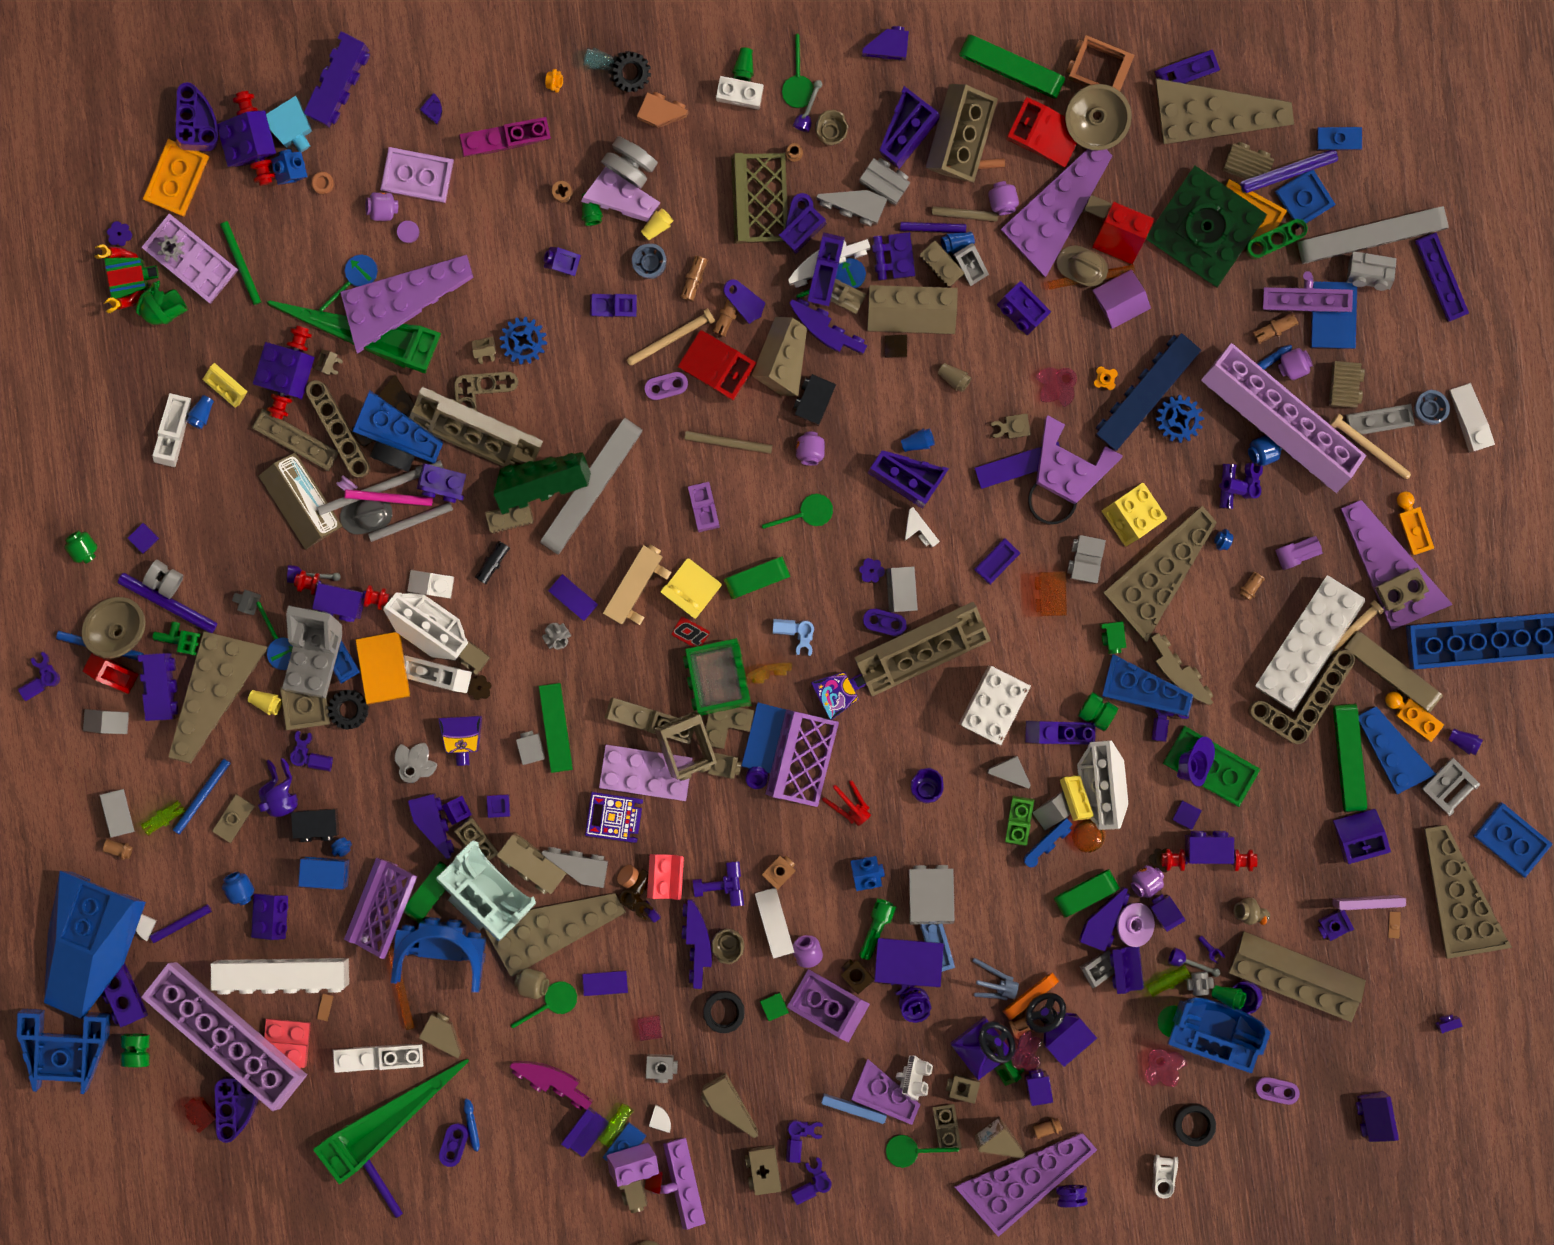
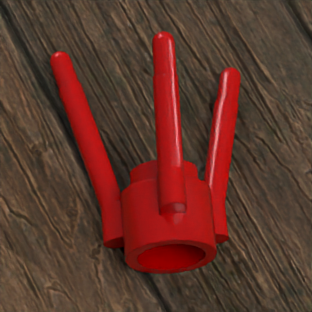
M850 780L849 784L860 805L858 803L854 805L837 785H833V789L851 808L848 811L850 815L827 798L823 797L822 801L847 818L851 824L855 822L857 826L862 825L871 814L868 812L869 807L864 802L854 782Z

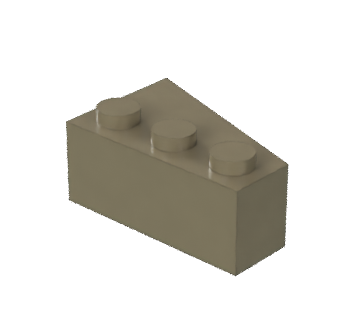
M516 832L497 855L503 864L509 868L512 866L519 871L517 874L526 881L530 879L536 883L535 887L543 894L547 892L552 894L567 874Z

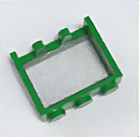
M737 638L685 649L686 656H683L685 669L689 668L690 677H687L689 690L694 691L695 698H691L693 711H697L702 716L744 706H752L740 643Z

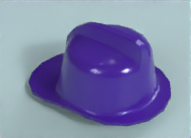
M1199 738L1191 751L1185 752L1180 756L1177 773L1179 779L1191 781L1195 786H1202L1215 757L1214 744L1210 738Z

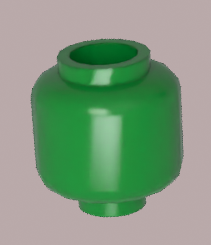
M78 530L65 539L64 549L75 563L83 561L87 564L96 557L94 553L98 546L87 532H80Z

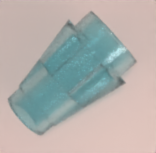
M594 47L593 49L587 48L583 65L588 66V69L611 70L609 64L614 62V57Z

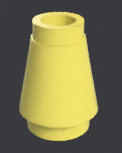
M661 208L659 211H655L641 232L648 240H651L671 227L670 224L674 220Z
M252 690L248 697L249 703H252L268 715H277L282 706V699L278 698V695Z

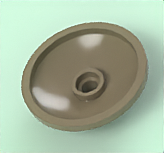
M1093 84L1080 89L1069 101L1065 114L1066 127L1071 137L1079 145L1090 150H1106L1117 145L1128 133L1132 119L1131 108L1125 96L1116 88L1106 84ZM1096 111L1101 113L1098 119L1093 118V114Z
M113 597L100 602L88 613L84 620L82 639L85 646L90 652L101 658H115L128 653L138 644L145 630L144 613L136 602L128 598Z

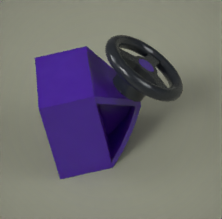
M1041 994L1034 998L1027 1007L1025 1014L1027 1025L1035 1032L1044 1033L1043 1043L1063 1067L1097 1039L1077 1014L1066 1013V1004L1058 994ZM1047 1000L1045 1006L1040 1011L1033 1012L1040 1002ZM1055 1001L1059 1004V1012H1056L1053 1008ZM1040 1019L1044 1026L1036 1025L1033 1020Z
M985 1016L950 1042L951 1046L977 1080L981 1079L999 1064L1009 1062L1015 1054V1041L1011 1032L1001 1023L989 1022ZM994 1028L1000 1030L1002 1033L999 1035ZM1005 1039H1007L1009 1047L1004 1042Z

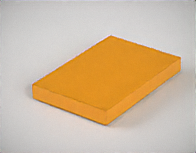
M168 139L143 200L184 217L210 156L199 151L180 149L175 141Z
M1230 179L1225 185L1226 187L1267 214L1250 241L1279 226L1287 211L1286 209L1252 191L1243 193L1240 184Z
M393 632L356 639L366 704L411 697L400 634Z

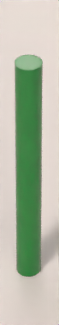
M228 221L220 224L251 301L253 305L260 304L261 299Z

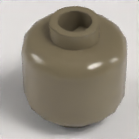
M526 968L521 974L516 976L515 987H517L519 995L539 999L547 993L549 979L546 978L545 973L542 971Z

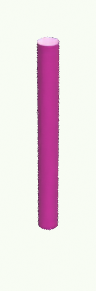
M347 489L344 492V498L424 506H432L433 502L432 497Z

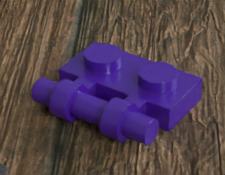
M910 232L888 235L889 244H883L882 236L873 237L874 245L872 246V251L876 257V265L874 267L875 272L878 274V281L887 280L886 271L893 272V279L915 277ZM890 251L891 263L885 264L884 252Z

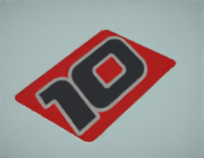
M682 616L673 630L672 636L692 647H697L704 644L710 631Z

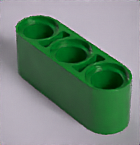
M1295 219L1248 242L1245 249L1246 254L1251 259H1259L1298 241L1306 235L1308 230L1307 224L1301 219ZM1293 224H1298L1301 227L1302 232L1300 235L1297 236L1291 232ZM1276 233L1281 236L1282 242L1280 245L1272 243V234ZM1253 243L1261 245L1262 252L1260 254H1254L1251 251Z
M782 556L725 578L724 582L732 600L791 576Z
M441 861L411 897L403 911L417 924L424 919L446 891L436 880L448 867Z
M1107 869L1054 897V901L1063 918H1066L1118 891L1120 887L1111 870Z

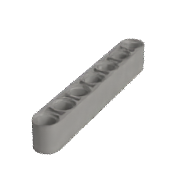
M1444 206L1306 239L1297 242L1302 264L1445 230L1449 228Z
M626 418L622 420L590 467L589 485L573 492L540 541L542 545L557 555L560 554L641 435L643 429Z

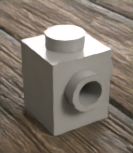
M647 1054V1079H655L657 1083H668V1079H673V1074H677L678 1061H674V1055Z

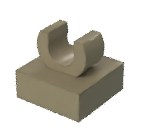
M493 337L472 341L474 358H478L480 364H483V356L489 355L491 361H495L494 354H496Z
M321 349L314 369L328 375L330 373L338 374V371L333 369V365L335 362L342 364L343 361L337 358L338 354Z

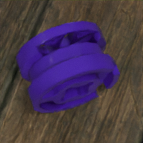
M913 987L905 990L900 995L899 1006L904 1019L914 1023L927 1019L930 1015L931 1003L925 990Z
M1065 1185L1057 1187L1056 1193L1059 1195L1057 1206L1080 1207L1087 1205L1088 1201L1085 1197L1087 1186Z

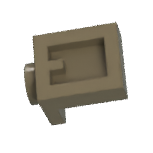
M714 753L717 763L711 766L712 768L708 774L734 779L735 775H739L741 762H737L738 757Z

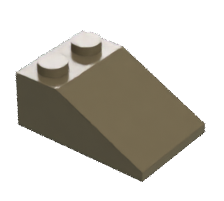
M726 1073L703 1086L701 1098L706 1107L711 1106L713 1111L753 1138L758 1136V1129Z

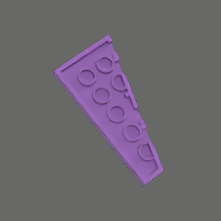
M1087 149L1001 229L1044 278H1046L1112 158L1107 149Z
M467 255L342 291L341 296L357 354L364 350V347L371 342L375 343L381 339L380 336L386 332L396 329L422 312V309L429 304L439 301L438 298L447 292L454 291L474 278Z
M1362 500L1340 509L1380 606L1384 609L1383 613L1390 630L1453 605ZM1418 567L1429 589V592L1424 594L1425 598L1415 603L1410 600L1404 603L1405 608L1397 612H1393V610L1386 611L1375 586L1412 568ZM1411 580L1408 583V589L1414 593L1418 585L1416 581ZM1392 589L1388 593V599L1391 602H1395L1398 594Z
M1079 1133L1029 1154L1024 1158L1017 1159L960 1183L955 1188L999 1237L1095 1153L1097 1149L1083 1133Z

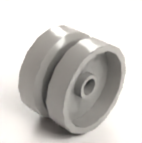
M617 136L612 147L621 157L614 153H606L601 163L641 189L647 178L638 168L646 172H653L658 162L638 145Z

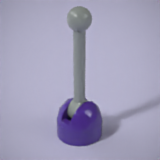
M820 80L814 82L815 88L805 113L797 116L793 124L794 128L803 132H809L812 125L811 118L808 115L817 92L822 87Z
M288 565L287 583H294L296 574H301L302 570L298 566ZM306 573V574H307V576L314 577V575H315L316 573ZM333 573V575L320 574V578L333 579L334 581H339L341 578L339 573Z
M1174 947L1170 953L1168 964L1179 967L1186 963L1210 972L1214 977L1220 975L1218 968L1211 969L1188 960L1186 954L1181 949Z

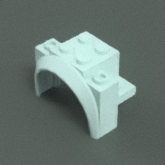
M472 841L455 857L454 861L436 878L451 894L448 901L479 931L484 927L498 941L513 929L536 903L534 897L530 898L519 891L490 863L481 852L479 843L476 841Z

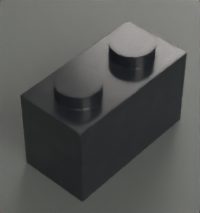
M813 374L811 378L806 377L801 388L805 391L802 399L797 397L793 410L796 411L795 416L819 426L836 384Z
M338 808L291 812L293 839L299 838V842H311L312 837H321V841L334 840V836L339 835Z

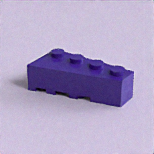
M342 31L338 36V39L341 40L339 47L333 48L330 54V67L326 66L322 71L319 80L322 84L320 87H315L304 111L307 117L329 128L338 121L340 116L338 111L342 104L345 105L350 97L348 91L351 85H356L360 77L358 71L362 65L365 66L370 57L369 49L365 43Z

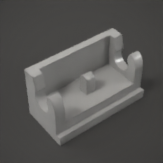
M915 567L886 569L889 612L918 610Z
M124 789L99 795L110 838L135 832Z

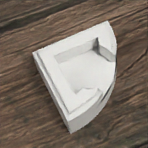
M142 914L136 929L139 936L148 941L157 920Z
M655 1105L649 1127L670 1133L671 1122L668 1114L662 1107Z

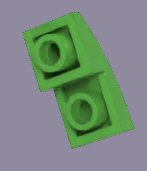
M1012 796L1005 842L1027 846L1034 799Z

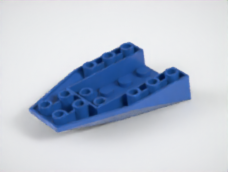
M60 871L48 930L44 1003L83 1019L124 965L146 902L131 895L119 894L92 883L89 878L77 873Z

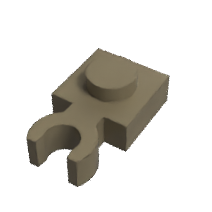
M1028 414L1005 417L1006 423L1004 424L1000 421L991 423V426L997 425L1001 429L1000 433L993 434V438H1000L1004 433H1008L1009 439L1031 435Z

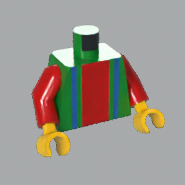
M105 245L95 247L100 248L103 252L102 255H95L97 259L105 258L111 298L104 301L103 304L110 303L112 305V308L106 311L107 313H112L116 309L134 306L141 294L149 289L147 280L159 278L157 265L145 267L144 260L138 258V255L124 248H107Z

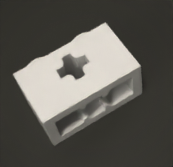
M720 76L716 101L759 110L764 85Z

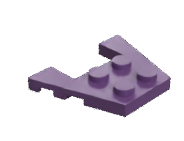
M1047 416L1044 420L1045 427L1041 442L1042 449L1036 484L1076 504L1123 455L1105 446L1095 465L1056 445L1065 424Z

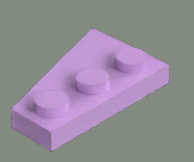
M607 167L603 169L581 200V202L587 204L592 202L601 205L600 208L608 210L611 208L620 211L623 215L645 222L649 221L660 205L659 201Z

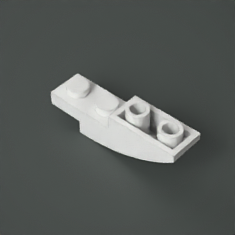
M844 239L839 264L846 262V258L853 255L855 258L867 255V251L870 250L868 239L849 246L846 245ZM819 250L808 257L788 279L790 286L795 285V288L806 285L808 284L807 280L813 278Z
M422 1044L364 1046L333 1050L334 1073L423 1067Z

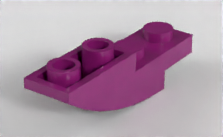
M546 117L459 134L463 157L500 152L551 139Z
M513 1061L510 1065L515 1076L520 1079L525 1077L531 1082L529 1085L539 1092L541 1090L546 1092L550 1085L554 1087L553 1091L561 1097L566 1095L572 1099L571 1104L580 1110L582 1108L587 1110L592 1104L593 1100L576 1089L580 1080L563 1070L532 1061Z

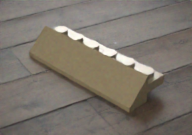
M424 387L421 388L409 417L434 436L503 467L524 464L528 461L535 462L543 443L542 440L534 435L524 433L513 426L506 425L493 417L486 416L473 408H468L453 399H448Z
M973 601L854 658L873 697L991 641Z
M1243 931L1228 973L1352 1022L1358 1005L1362 1002L1366 980Z

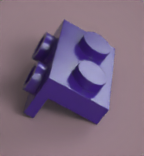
M254 894L251 938L268 940L286 938L287 895Z
M1118 947L1112 950L1113 954H1110V963L1115 970V976H1113L1112 981L1114 989H1117V994H1126L1129 991L1144 989L1140 947Z

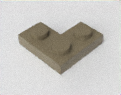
M711 701V705L721 704ZM740 707L709 714L706 732L711 746L724 749L728 728L750 732L754 710Z

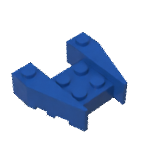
M22 1009L18 1012L17 1038L21 1044L22 1055L27 1065L33 1092L41 1088L42 1080L81 1082L80 1094H84L89 1089L110 1035L111 1013L88 1012L84 1016L83 1035L44 1033L45 1010Z

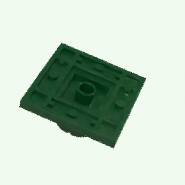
M1194 165L1149 231L1146 240L1217 288L1267 214ZM1205 222L1210 223L1211 228L1209 230L1203 228Z

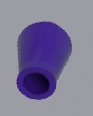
M1453 729L1449 737V741L1453 742L1468 755L1471 753L1475 756L1483 740L1478 738L1479 735Z

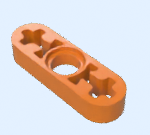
M1053 972L1049 973L1008 1005L1002 1012L1009 1020H1012L1024 1011L1034 998L1048 992L1059 980Z

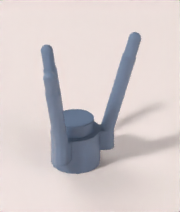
M973 958L972 961L1004 979V981L1000 980L999 985L977 980V985L996 989L997 993L1000 994L974 993L973 995L975 997L998 998L1006 1001L1008 998L1014 1000L1019 986L1018 982L1013 981L1014 977L1007 976L986 963Z

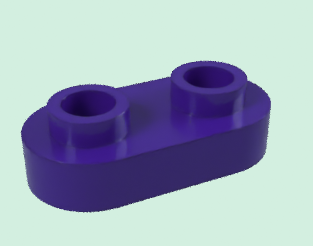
M800 193L792 198L785 229L810 204L813 206V200L809 195ZM799 201L805 204L804 209L798 208L797 204Z
M870 609L863 617L865 627L872 631L899 636L906 630V620L899 614L879 609ZM873 615L878 617L876 624L870 622V617ZM893 621L899 622L898 629L891 627Z
M454 1123L446 1131L439 1159L447 1167H453L461 1160L468 1139V1129L465 1125ZM459 1130L462 1134L461 1137H455L454 1131ZM453 1151L455 1157L448 1158L447 1152Z

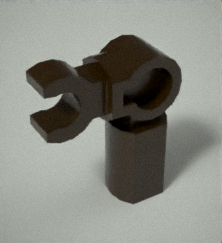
M642 868L635 884L629 890L623 891L620 894L619 900L622 905L635 912L638 917L646 920L647 917L643 915V910L645 908L653 910L654 908L639 898L648 888L649 872Z

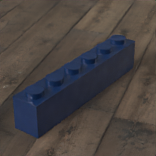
M1182 333L1178 337L1173 335L1166 343L1168 349L1164 353L1160 351L1154 357L1152 368L1150 370L1144 369L1138 376L1140 382L1136 387L1131 385L1123 394L1126 397L1121 404L1117 402L1109 411L1112 414L1106 421L1103 418L1095 429L1098 432L1095 436L1116 452L1201 352V349Z

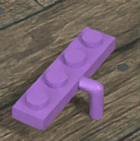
M1308 271L1303 274L1304 288L1264 287L1263 310L1352 312L1353 290L1313 289V275Z
M686 1138L664 1143L672 1183L661 1185L660 1194L675 1193L683 1229H690L705 1224Z

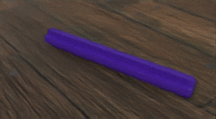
M1330 150L1244 180L1240 183L1243 193H1249L1337 162V152Z
M125 573L120 575L118 584L209 633L215 631L217 623L172 598L164 597L157 590H152Z

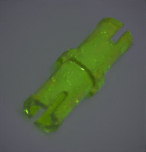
M177 800L163 811H157V815L142 823L141 827L144 830L152 825V827L145 831L149 836L163 825H169V821L186 811L183 806L176 811L174 810L181 805L180 801Z
M1184 964L1168 974L1167 972L1164 973L1161 978L1146 986L1152 997H1155L1169 988H1175V985L1190 978L1191 975Z
M622 1103L613 1118L608 1120L609 1124L598 1140L605 1146L610 1147L618 1133L623 1131V1126L634 1110Z

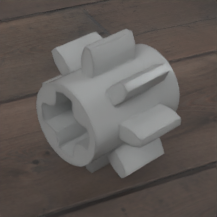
M165 235V241L163 243L158 242L162 249L158 254H165L166 262L170 258L178 262V256L180 254L185 255L181 251V247L185 243H177L178 236L176 235L173 236V239H169ZM169 244L176 246L173 249L174 253L167 251Z
M551 623L545 628L546 634L542 636L549 649L554 648L558 650L568 644L567 638L571 637V634L564 623L561 625Z
M1208 972L1191 973L1192 979H1187V990H1193L1194 996L1209 995V989L1214 988L1213 978L1208 977Z

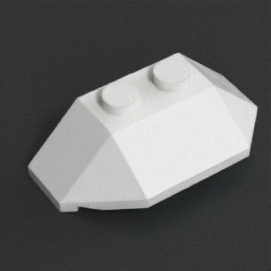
M396 592L383 609L395 631L431 657L456 660L468 644L460 619L424 594H402Z
M1112 741L1090 742L1077 764L1078 776L1081 777L1094 815L1090 819L1096 824L1095 826L1098 830L1120 829L1128 807L1124 760Z

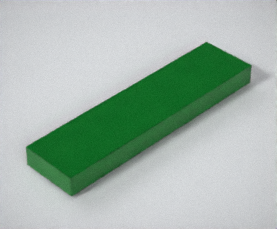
M561 683L539 686L551 773L573 770Z

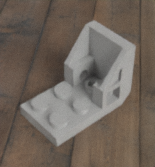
M288 606L286 613L288 642L293 646L282 689L326 698L342 639V625L329 613Z

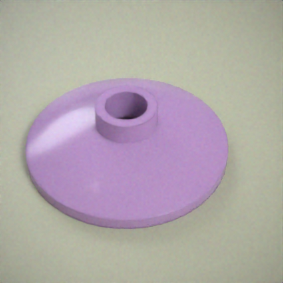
M1132 903L1121 911L1117 921V931L1120 939L1126 945L1140 947L1150 940L1154 932V916L1146 905Z

